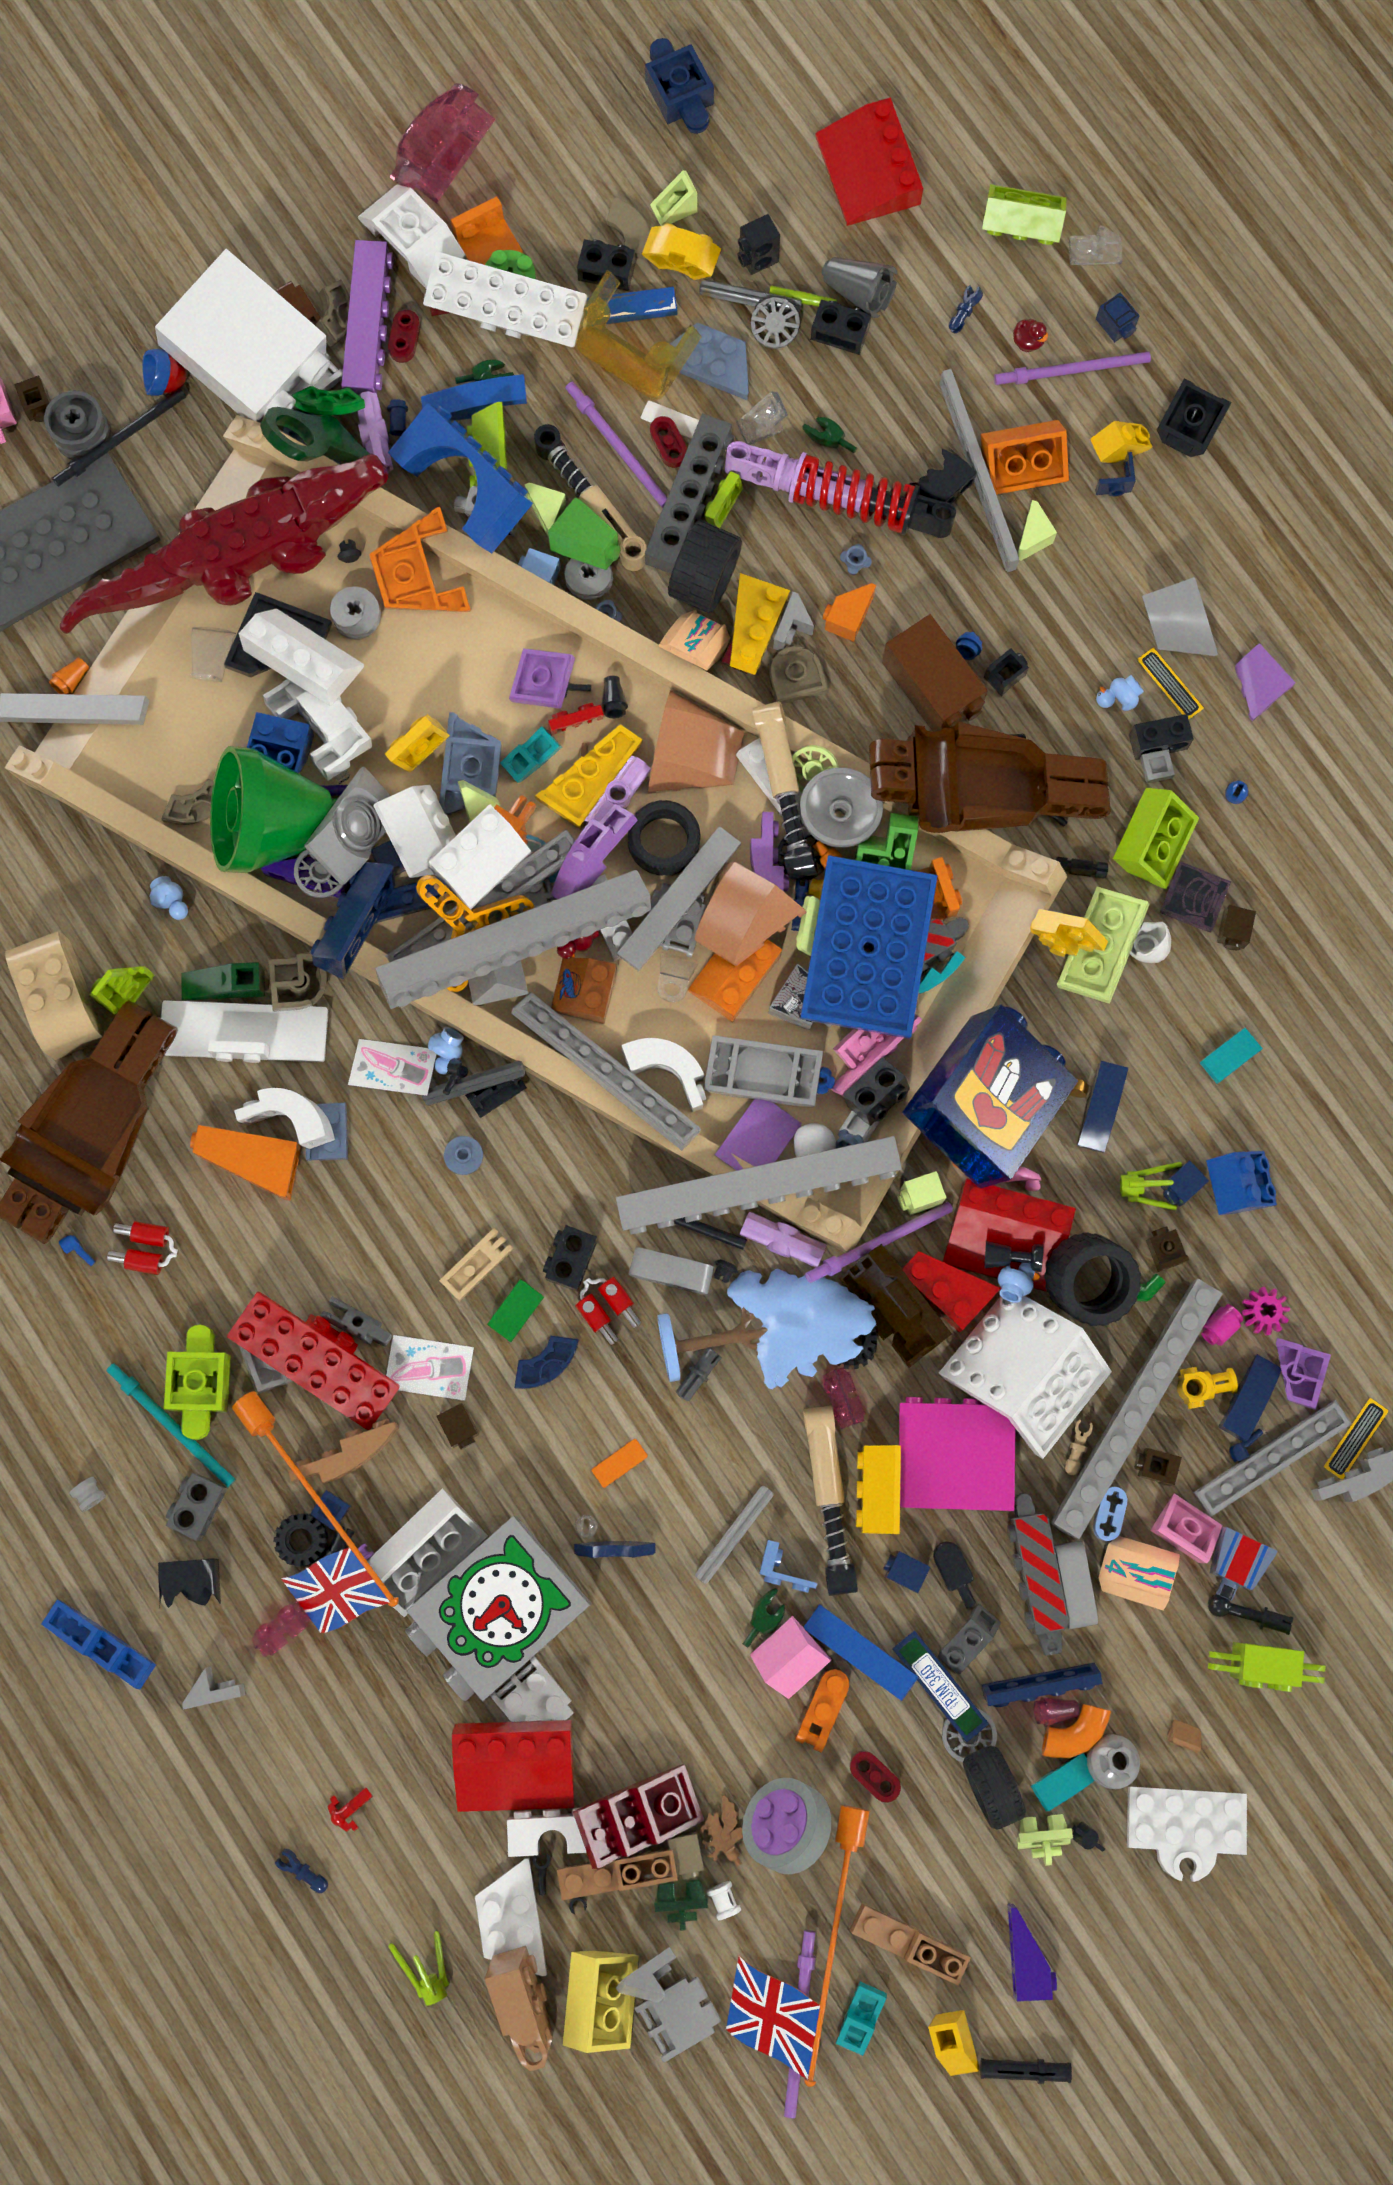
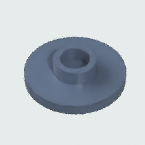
M459 1136L447 1144L444 1150V1161L447 1167L455 1174L468 1175L480 1167L483 1161V1151L475 1139L468 1136Z

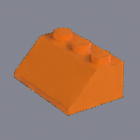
M1059 420L980 434L982 456L996 495L1069 481L1067 433Z
M766 939L764 946L737 966L714 953L688 991L733 1023L781 957L782 949Z

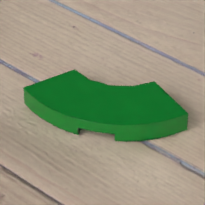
M309 386L290 395L296 400L295 407L318 415H342L365 408L364 399L350 388L326 391Z

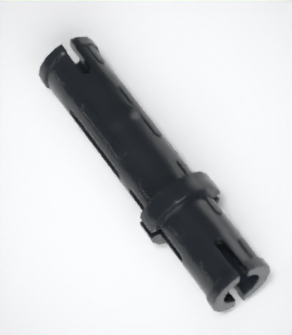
M981 2058L980 2078L1037 2081V2084H1044L1045 2081L1071 2083L1072 2067L1069 2062L1052 2063L1044 2062V2059H1037V2062Z

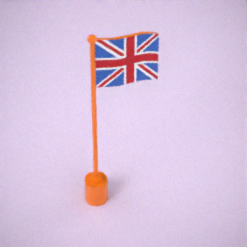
M255 1391L242 1396L232 1406L234 1413L252 1436L259 1435L263 1437L266 1435L349 1546V1548L323 1557L296 1575L281 1578L320 1633L343 1627L366 1611L388 1604L391 1607H395L399 1602L398 1597H393L270 1432L274 1428L275 1417Z
M841 1805L835 1837V1842L840 1843V1849L845 1850L820 2004L794 1986L757 1970L739 1955L726 2030L743 2044L783 2062L804 2077V2082L808 2087L816 2084V2081L813 2079L851 1851L857 1852L858 1847H864L870 1813L869 1810Z

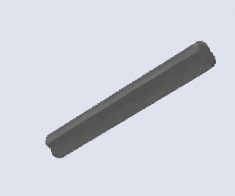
M706 279L701 281L699 292L703 296L755 307L762 301L772 297L788 300L794 305L798 314L802 306L800 299ZM775 302L776 311L779 312L783 303ZM771 303L763 306L765 309L772 310ZM786 305L783 313L792 312V310Z
M515 1061L458 1079L449 1095L443 1093L447 1083L429 1088L427 1096L422 1095V1099L426 1105L430 1106L514 1080L525 1075V1066L522 1061Z

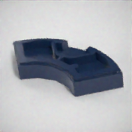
M550 1336L546 1348L539 1355L531 1359L518 1360L514 1388H536L556 1379L573 1360L578 1348L579 1339Z
M601 1541L574 1544V1554L590 1558H634L654 1555L656 1553L655 1543Z

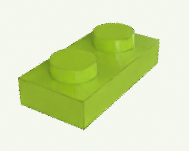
M730 471L727 478L720 482L717 495L713 501L707 504L704 515L707 523L718 528L722 526L743 490L740 475Z

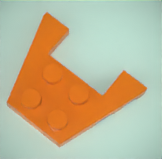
M441 507L435 508L421 520L419 519L399 535L397 534L369 554L385 608L452 612L471 611L464 586L436 593L421 544V539L448 532Z

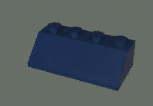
M366 862L351 877L350 884L352 885L349 891L341 894L337 903L339 909L335 916H330L324 926V931H326L321 940L317 939L311 949L310 954H312L314 966L343 980L345 979L395 888L394 866L390 864Z

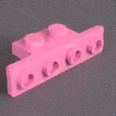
M916 1014L912 1034L916 1031L917 1025L922 1021L919 1015ZM853 1029L833 1048L849 1068L835 1082L833 1088H831L833 1092L843 1096L882 1057L884 1058L892 1054L903 1037Z

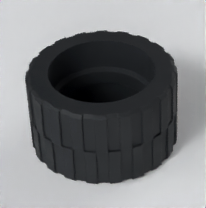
M700 520L696 522L687 535L676 559L669 580V596L706 613L713 612L725 593L735 570L741 551V537Z
M1086 1232L1070 1236V1238L1059 1243L1060 1245L1052 1251V1255L1047 1260L1046 1272L1044 1273L1046 1291L1057 1307L1079 1322L1089 1324L1090 1326L1109 1325V1323L1120 1320L1136 1303L1141 1289V1273L1139 1272L1137 1261L1132 1257L1133 1255L1122 1246L1100 1234ZM1107 1256L1111 1264V1277L1108 1286L1095 1299L1087 1302H1078L1073 1289L1074 1279L1078 1270L1085 1262L1094 1257Z

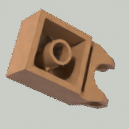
M523 1946L493 1955L485 1976V1983L502 2035L510 2036L520 2063L529 2071H534L545 2067L553 2032L544 2003L547 2000L543 1983H538L535 1974L538 1971L534 1955H529L527 1947ZM529 2048L535 2054L541 2051L542 2059L538 2062H530L525 2056L526 2049Z

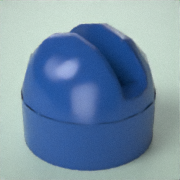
M1233 781L1226 788L1225 796L1229 802L1240 804L1248 796V787L1242 781ZM1239 786V787H1241L1242 789H1241V791H1240L1238 797H1236V796L1233 795V793L1235 792L1236 788Z

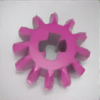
M1261 1287L1258 1293L1254 1290L1250 1291V1299L1242 1301V1304L1248 1309L1241 1311L1240 1314L1242 1316H1249L1250 1319L1245 1321L1244 1324L1248 1327L1254 1323L1253 1333L1258 1334L1262 1329L1265 1336L1271 1335L1272 1329L1279 1332L1282 1330L1280 1323L1285 1324L1289 1321L1282 1314L1290 1311V1307H1282L1281 1303L1285 1302L1286 1297L1282 1296L1276 1299V1289H1272L1268 1294L1266 1287ZM1267 1306L1270 1312L1267 1313L1268 1315L1262 1316L1260 1311L1263 1308L1261 1307Z

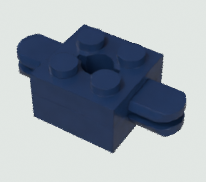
M656 39L650 46L651 62L645 64V83L667 125L682 118L691 133L698 134L704 132L709 126V113L706 107L714 104L713 83L692 44L675 51L668 39Z

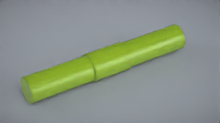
M770 286L769 293L800 299L802 304L819 307L821 299L837 302V299Z

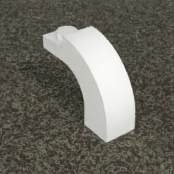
M658 1038L638 1039L621 1045L622 1053L631 1073L635 1075L649 1069L669 1071L680 1081L691 1111L695 1112L703 1109L702 1101L706 1100L702 1085H696L695 1082L702 1080L704 1073L696 1059L687 1050L676 1043Z
M282 1088L257 1091L259 1100L248 1101L243 1104V1108L234 1110L237 1121L247 1126L277 1115L288 1116L294 1124L299 1144L308 1149L335 1140L331 1124L322 1109L313 1101L291 1090Z

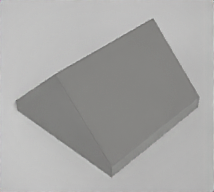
M521 960L511 966H503L490 971L485 976H477L468 980L473 1005L476 1006L528 994Z

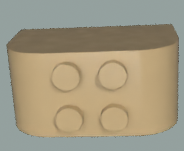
M56 931L5 951L7 965L28 1023L44 1053L57 1060L100 1042L104 1035L103 1028L92 998L89 996L90 993L71 941L61 931Z

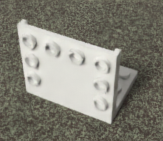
M1000 1296L940 1370L939 1374L946 1381L1007 1417L1034 1454L1043 1459L1112 1371L1082 1327L1026 1296H1023L1021 1301L1017 1303L1009 1302Z

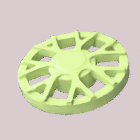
M804 746L798 749L792 756L794 767H803L802 773L796 774V777H799L797 781L799 791L802 793L805 787L799 784L803 777L810 781L820 772L839 768L834 755L821 746ZM813 751L821 753L819 760L812 758ZM804 753L808 761L804 763L797 756ZM829 758L832 765L824 767L822 761Z

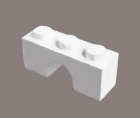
M573 1808L571 1814H561V1809L543 1810V1815L531 1816V1811H515L514 1817L507 1819L508 1857L538 1855L540 1852V1836L548 1830H556L564 1835L567 1841V1854L587 1853L573 1815V1811L580 1808Z

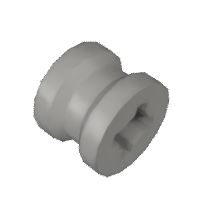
M94 1477L84 1480L69 1492L70 1496L77 1499L80 1503L79 1509L81 1512L91 1509L107 1496L103 1490L98 1489L96 1486L97 1481Z

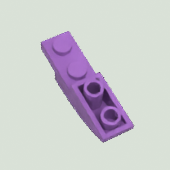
M615 803L600 822L594 818L591 819L574 842L559 870L551 894L553 898L557 900L589 888L607 868L602 861L638 821L631 812Z
M762 812L761 839L751 838L750 842L752 872L775 884L782 891H788L789 876L784 875V866H773V864H778V848H773V838H778L779 822L773 821L774 812Z

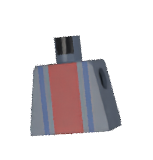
M1222 1527L1210 1568V1573L1222 1578L1216 1594L1232 1601L1238 1586L1245 1590H1253L1276 1556L1277 1551L1228 1527Z

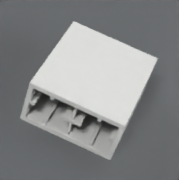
M227 249L221 253L155 326L158 345L240 416L260 423L268 409L272 407L293 409L296 400L289 395L301 380H304L309 386L316 384L325 374L331 363L324 356L326 354V335Z

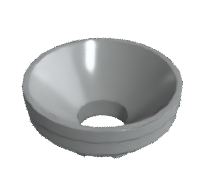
M1109 1734L1102 1736L1088 1751L1087 1766L1092 1778L1099 1785L1108 1789H1121L1131 1784L1137 1777L1140 1769V1757L1136 1747L1130 1740L1123 1736ZM1116 1752H1121L1126 1757V1766L1122 1770L1116 1769L1112 1763V1757Z

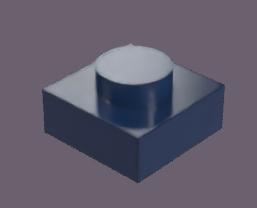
M326 1490L320 1499L340 1524L351 1505ZM316 1504L310 1515L332 1530H336Z

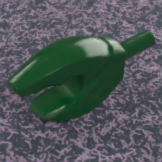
M485 360L472 368V374L455 377L456 384L470 381L476 382L497 377L513 376L514 373L508 372L493 375L492 371L502 369L505 364L499 360Z
M816 418V422L826 429L824 432H819L816 428H812L807 424L802 426L808 437L821 446L837 449L841 445L852 453L857 451V447L844 440L845 433L842 428L829 418Z
M777 1588L767 1592L755 1605L750 1625L754 1628L742 1643L745 1647L748 1648L759 1632L766 1635L773 1631L782 1621L785 1613V1604L781 1605L774 1615H770L766 1611L767 1605L771 1603L772 1598L778 1592Z

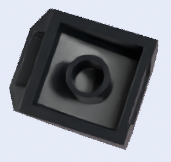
M1184 378L1157 428L1162 443L1189 457L1204 454L1232 402L1219 398Z

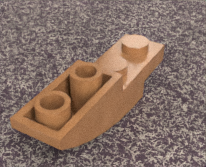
M385 1419L372 1424V1430L362 1432V1429L359 1428L345 1433L346 1438L340 1440L343 1452L339 1453L338 1449H333L322 1453L323 1459L312 1462L311 1458H307L294 1464L305 1479L320 1474L322 1483H330L355 1471L378 1454L398 1431V1423H390L389 1419ZM288 1470L291 1482L300 1481L292 1470Z
M673 1849L620 1857L599 1869H592L590 1861L585 1864L557 1869L562 1900L615 1890L624 1891L678 1880Z
M861 1903L849 1930L852 1934L956 1985H959L971 1959L968 1955L931 1935Z

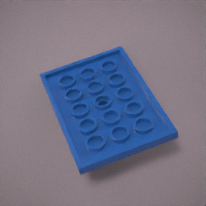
M828 855L800 1019L911 1038L938 875ZM864 948H868L871 952H866Z

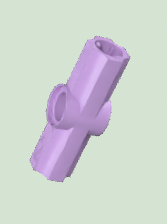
M362 392L359 396L364 399L365 408L357 411L362 444L370 454L377 455L389 473L393 470L391 456L388 453V443L390 441L385 420L382 419L377 393Z
M631 756L616 778L607 785L605 793L584 820V823L587 825L592 818L600 822L615 803L626 809L630 799L648 776L651 768L640 758ZM615 791H621L625 794V797L621 800H614L611 798V794Z
M751 1212L748 1213L740 1232L741 1236L765 1245L768 1250L787 1258L793 1257L816 1268L827 1246L824 1243L800 1234V1231L792 1226L781 1222L774 1223Z

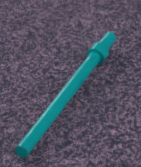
M115 1363L107 1368L106 1371L121 1385L120 1389L127 1396L132 1395L226 1487L229 1488L236 1481L198 1442L182 1434L181 1426L140 1388L141 1384L133 1376L129 1377Z

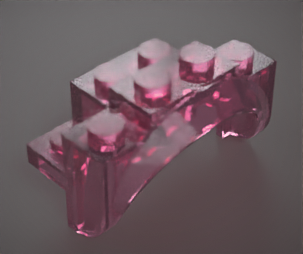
M456 83L449 90L430 102L404 132L396 151V167L390 177L402 186L410 187L413 190L416 187L437 204L495 121V118L475 103L479 94L463 84Z

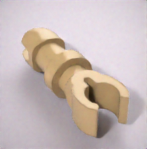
M1078 1420L1076 1423L1074 1443L1071 1442L1069 1448H1072V1451L1065 1465V1470L1069 1475H1076L1080 1470L1083 1452L1086 1453L1088 1448L1085 1447V1444L1093 1431L1092 1423L1089 1424V1431L1084 1433L1083 1436H1081L1082 1432L1079 1430V1425L1082 1421Z

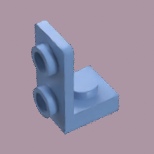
M767 1540L759 1574L765 1575L764 1581L776 1585H781L782 1580L792 1582V1589L807 1593L810 1587L816 1589L817 1583L773 1572L774 1566H780L783 1550L778 1549V1542Z

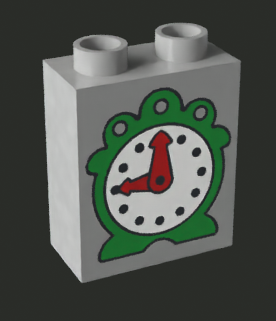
M512 1516L406 1610L414 1622L405 1629V1632L425 1656L428 1657L438 1648L452 1664V1667L443 1674V1677L463 1701L468 1700L474 1693L484 1701L592 1603L517 1516Z

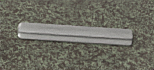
M766 1486L759 1488L698 1569L695 1576L701 1582L706 1584L710 1581L771 1500L773 1492Z

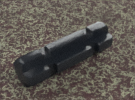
M1057 857L1055 859L1060 862L1064 872L1067 871L1071 875L1087 877L1095 875V878L1104 879L1108 874V864L1105 862L1093 864V861L1074 858L1068 860L1066 857Z

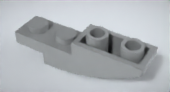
M1383 1447L1367 1452L1368 1458L1360 1460L1364 1472L1359 1467L1344 1472L1346 1477L1344 1479L1335 1481L1334 1477L1318 1481L1319 1487L1311 1490L1314 1500H1324L1342 1493L1345 1502H1354L1380 1490L1393 1481V1449L1385 1452Z

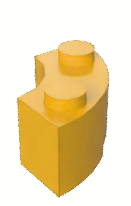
M665 223L663 226L651 227L642 255L658 269L675 270L689 276L693 280L712 276L721 248L713 243V239L708 235H698Z

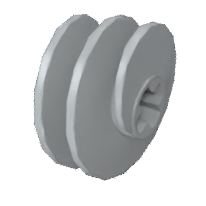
M572 558L566 565L564 573L565 582L568 590L574 596L582 600H593L610 590L613 583L611 566L604 570Z
M347 587L339 591L332 599L330 613L333 623L341 635L349 639H362L368 637L377 629L380 623L381 611L377 599L371 592L361 587Z

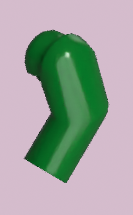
M1154 1274L1146 1284H1140L1141 1289L1138 1293L1137 1301H1150L1164 1286L1165 1280L1158 1274Z

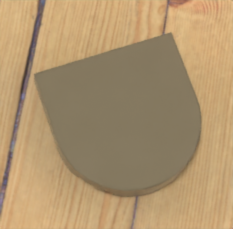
M797 645L788 646L781 649L773 658L769 667V679L775 702L780 701L781 704L829 692L822 663L819 657L810 650Z

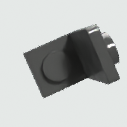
M978 1604L971 1612L965 1625L939 1652L938 1658L957 1674H961L994 1638L1001 1622Z

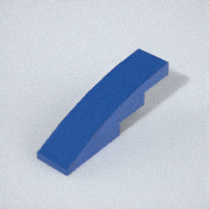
M524 374L466 383L422 396V409L427 403L436 409L442 406L452 415L450 421L472 419L473 414L496 402H502L503 406L527 404Z
M57 1599L41 1625L80 1654L88 1656L108 1672L115 1673L135 1689L140 1690L157 1665L123 1640Z
M820 1604L803 1627L807 1632L901 1701H903L919 1678Z

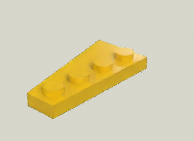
M740 573L730 659L731 667L756 675L789 598L790 590Z
M620 724L598 742L589 753L579 758L564 774H560L553 780L552 784L536 794L535 799L581 829L584 825V820L605 793L607 785L616 778L629 758L636 753L643 743V739Z

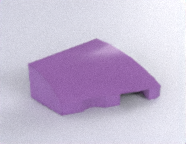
M1260 643L1235 666L1237 677L1242 683L1241 691L1243 698L1246 697L1250 711L1248 716L1251 721L1260 716L1278 698L1295 685V681Z
M1277 1338L1276 1346L1287 1400L1316 1410L1331 1355Z

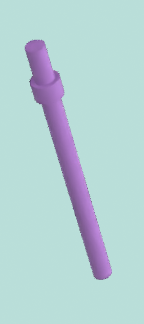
M1142 352L1027 369L1026 367L1015 368L1014 372L994 374L995 385L1013 382L1018 385L1028 383V380L1149 363L1151 355L1150 352Z
M573 381L567 384L565 389L577 402V408L582 414H586L663 508L667 496L594 408L595 403L588 395L585 396Z
M946 1202L838 1257L832 1256L824 1260L823 1265L805 1273L806 1279L809 1283H812L826 1275L832 1276L842 1271V1267L864 1257L881 1243L885 1246L953 1212V1208L949 1202Z
M804 1930L802 1953L798 1954L797 1967L800 1968L798 1990L809 1997L811 1971L815 1969L816 1956L813 1955L816 1932ZM790 2067L784 2116L796 2118L800 2075Z

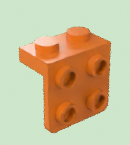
M943 857L933 859L929 867L917 872L938 875L930 921L934 918L945 920L957 916L960 905H962V898L958 889L954 890L951 883L953 873L950 865L945 864Z

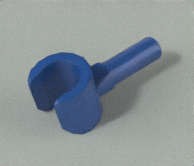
M69 1235L59 1241L61 1248L66 1254L75 1250L90 1266L96 1262L83 1250L75 1236Z

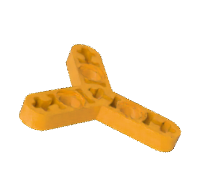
M433 875L423 876L419 879L416 886L419 896L453 928L450 940L491 925L488 921V916L494 910L501 911V920L509 918V915L512 917L519 914L514 910L519 909L520 903L527 906L523 909V912L535 908L533 902L526 896L516 895L470 910ZM427 884L434 885V889L441 895L438 900L430 892L427 893L425 888ZM449 900L455 901L457 904L456 910L452 914H445L443 912V905ZM505 907H507L510 911H513V912H510L509 915H508V913H507ZM461 915L469 922H472L474 928L471 931L465 929V925L458 920ZM468 980L464 981L461 985L451 986L447 989L452 992L462 991L466 987Z

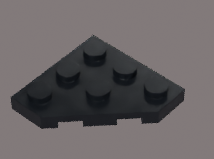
M255 592L224 662V666L229 670L248 677H253L272 669L245 652L239 637V632L256 613L278 609L325 640L332 622L324 617Z

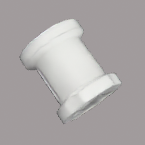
M731 1881L720 1883L706 1891L707 1895L712 1897L717 1910L716 1917L718 1920L726 1919L741 1911L740 1905L736 1904L730 1889L732 1887Z

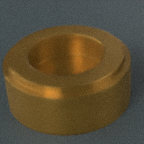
M1065 1077L1062 1079L1060 1090L1073 1097L1085 1098L1089 1085L1081 1079Z

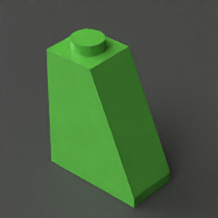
M578 498L572 500L548 530L550 550L566 557L607 570L620 555L621 548L618 543V533Z

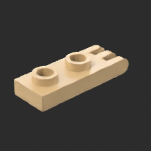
M495 1228L439 1280L459 1302L514 1249L511 1244L506 1246L503 1251L499 1249L506 1242L503 1236L495 1243L491 1241L499 1233Z

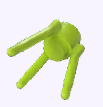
M1182 1163L1166 1164L1140 1171H1127V1175H1120L1121 1197H1127L1128 1202H1139L1164 1209L1177 1210L1176 1205L1141 1197L1139 1194H1144L1145 1187L1174 1184L1173 1180H1144V1177L1141 1176L1180 1168Z
M438 1931L434 1932L439 1977H437L436 1973L427 1975L419 1956L415 1955L413 1960L421 1976V1980L418 1981L393 1943L388 1945L395 1959L415 1987L419 1998L423 1997L426 2006L435 2004L447 1997L448 1994L445 1987L450 1985L445 1972L442 1945Z

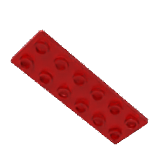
M259 1291L256 1292L227 1335L230 1340L366 1430L372 1428V1424L377 1421L400 1388L398 1383L354 1355L358 1344L354 1342V1339L349 1334L338 1332L321 1316L310 1314L305 1322Z

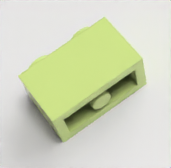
M937 1171L904 1182L898 1195L902 1210H907L909 1216L938 1207L946 1199Z

